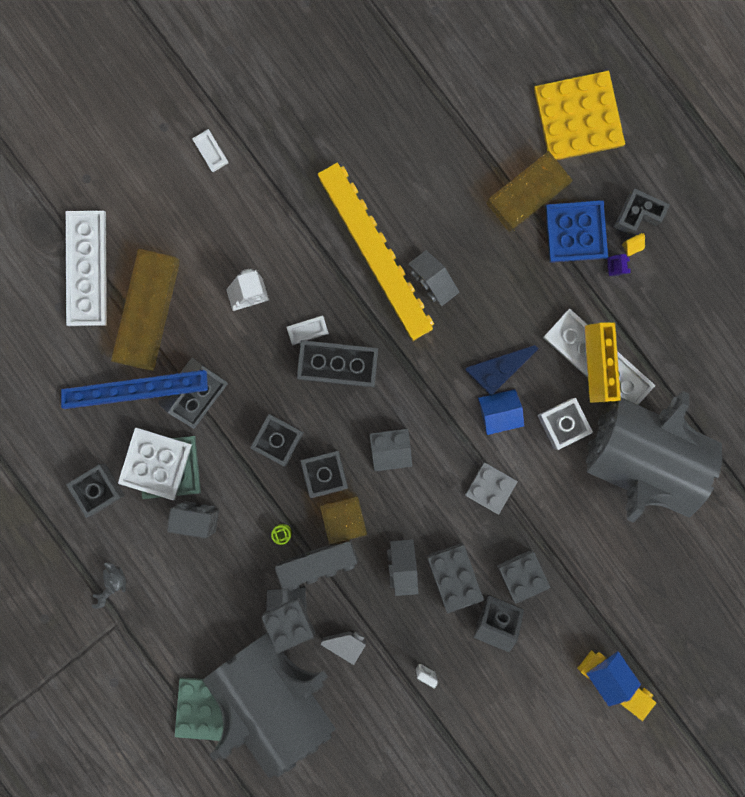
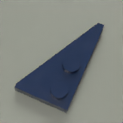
M534 345L467 367L465 371L492 396L539 348Z

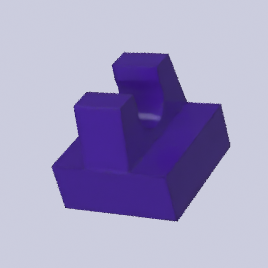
M619 254L607 258L609 276L631 273V269L627 266V262L630 261V257H627V254Z

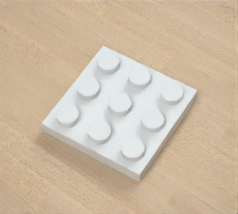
M135 428L118 484L175 500L192 444Z

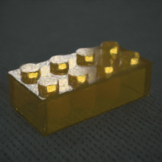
M548 151L491 196L486 204L506 229L512 232L566 189L573 180L550 151Z

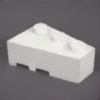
M253 269L242 271V275L237 276L226 289L233 311L269 301L263 279Z

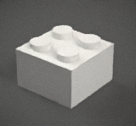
M571 398L537 415L555 450H559L593 433L576 398Z

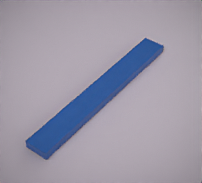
M201 370L61 389V408L70 409L208 391L207 371Z

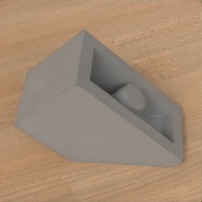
M348 631L323 637L321 645L354 665L366 646V641L364 640L365 637L360 633Z

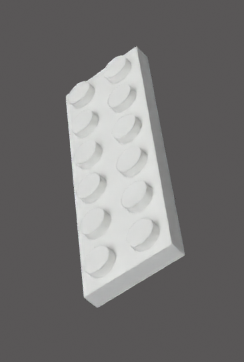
M66 211V326H107L105 211Z
M568 309L543 338L588 378L585 325L587 324L571 309ZM617 351L620 397L639 405L656 385Z

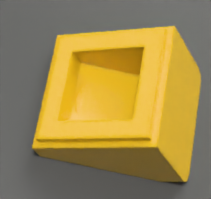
M644 233L623 242L622 246L627 256H631L645 248Z

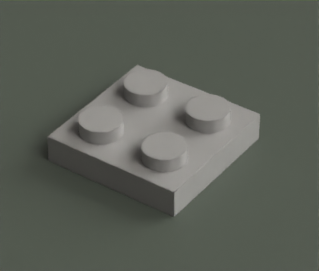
M484 462L465 496L499 515L518 481Z

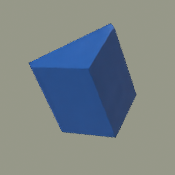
M515 389L478 398L487 435L524 426L523 407Z
M618 651L586 673L608 706L630 701L641 685Z

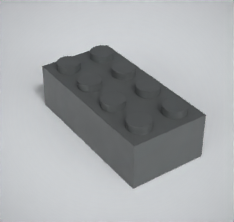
M301 340L297 379L374 388L378 348Z
M351 537L278 562L275 569L282 589L288 588V591L299 588L301 583L306 582L307 585L314 583L321 576L325 575V578L336 575L338 570L343 569L345 572L354 569L355 564L358 563V557Z

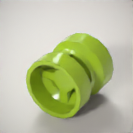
M286 524L277 525L272 531V540L279 545L286 544L292 536L291 528Z

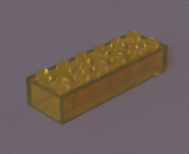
M138 249L112 355V362L154 371L180 260L176 257Z

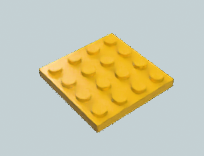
M609 71L534 87L550 162L623 147L625 145Z

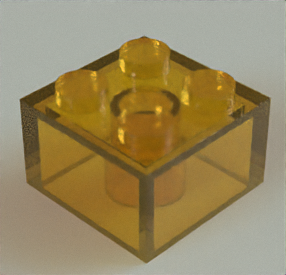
M358 496L320 506L329 544L367 535Z

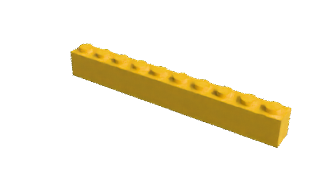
M337 162L318 173V178L413 342L432 331L434 323L429 314L427 316L424 314L422 309L425 307L420 298H415L413 294L415 290L411 282H406L403 276L406 274L401 265H396L394 261L396 256L392 249H387L384 243L387 241L382 232H377L375 228L377 223L373 216H368L365 210L368 208L363 199H358L356 186L353 182L350 184L346 178L349 175L345 167H340Z

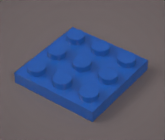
M604 200L548 204L545 206L550 263L608 258Z

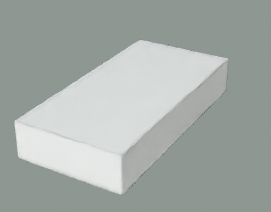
M209 129L192 138L212 173L229 163Z
M323 316L287 327L292 345L301 343V340L309 341L329 334Z
M418 664L416 668L417 679L435 688L438 683L435 671L422 664Z

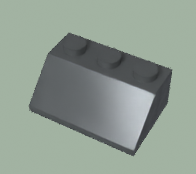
M192 357L180 373L207 371L208 391L162 396L158 404L167 413L195 429L228 383Z

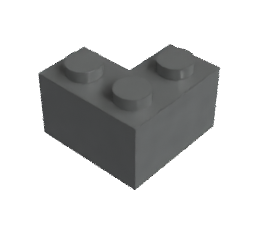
M634 189L629 193L614 228L631 236L637 231L641 220L657 226L662 223L670 204Z
M427 250L409 263L412 269L410 274L416 281L420 280L419 283L425 290L428 289L427 295L433 303L437 301L443 306L460 293L446 268Z
M414 540L390 541L391 549H388L387 553L388 561H392V565H389L391 589H395V596L418 594Z

